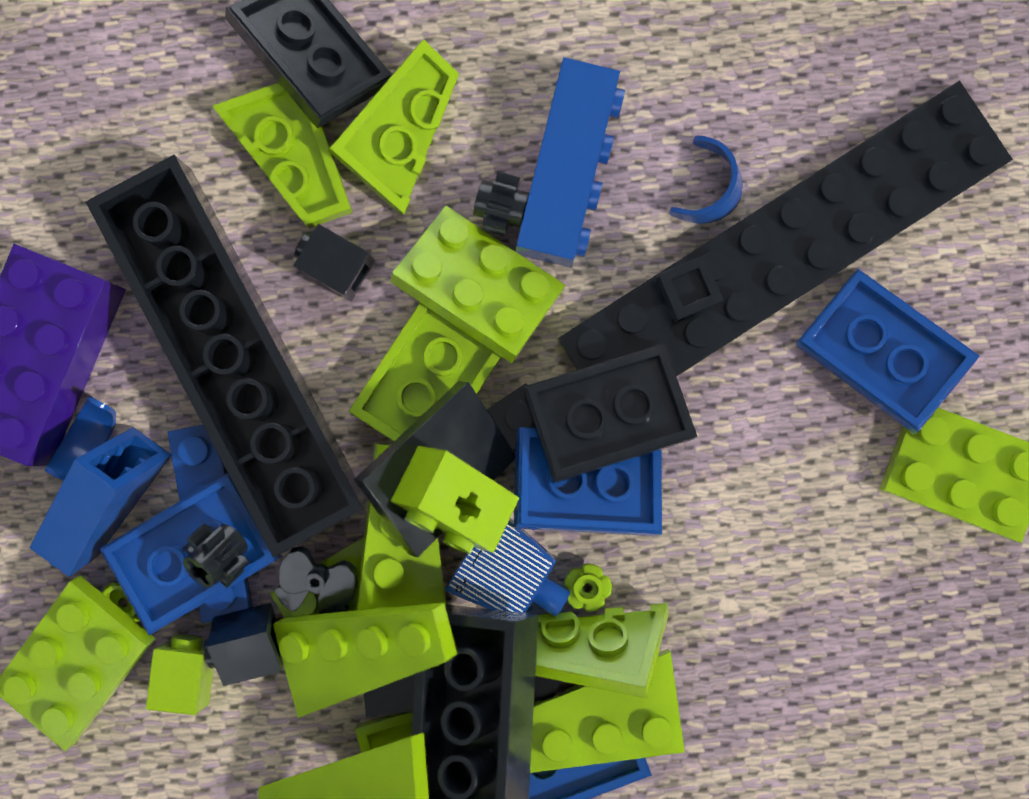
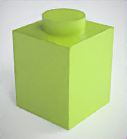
M186 634L173 635L171 641H167L153 649L146 710L197 715L209 705L214 668H209L206 663L202 637Z

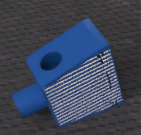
M511 518L494 553L473 548L471 554L465 555L445 591L487 609L525 613L532 602L555 617L561 611L570 595L569 590L547 577L556 562L555 557L524 529H514V520Z

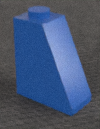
M132 427L78 457L71 465L29 548L68 577L72 576L99 556L101 553L99 548L110 541L170 459L171 454L139 430Z

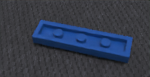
M203 425L167 431L179 501L228 473ZM248 577L198 606L201 623L212 622L216 616L252 608L253 604Z

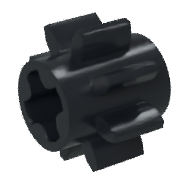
M498 171L495 181H481L474 204L473 215L484 218L482 223L483 230L505 236L507 226L521 227L529 192L519 190L520 177Z
M203 523L186 539L188 543L182 548L188 554L183 559L184 569L194 581L208 588L212 587L218 580L228 588L244 572L243 568L249 563V560L243 556L248 550L245 539L236 529L226 524H220L212 531L206 523Z

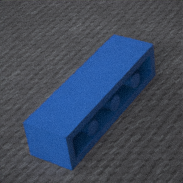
M563 57L516 245V252L521 256L572 268L575 255L585 257L591 229L582 227L586 209L596 211L603 182L594 180L597 164L607 165L614 136L605 134L609 117L619 118L625 95L624 89L616 88L620 75L619 70Z

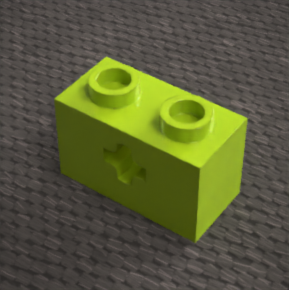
M418 446L391 502L408 511L404 518L407 522L431 533L437 528L446 534L443 539L445 544L463 553L471 554L473 548L494 553L519 497L450 452Z

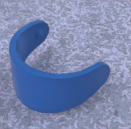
M697 135L693 139L694 145L721 155L730 164L732 172L730 184L723 196L711 206L698 210L671 207L669 214L672 217L687 222L707 224L725 218L737 207L741 199L743 183L740 170L730 149L719 140Z
M89 396L44 471L64 481L75 459L109 440L116 423V411L112 407Z

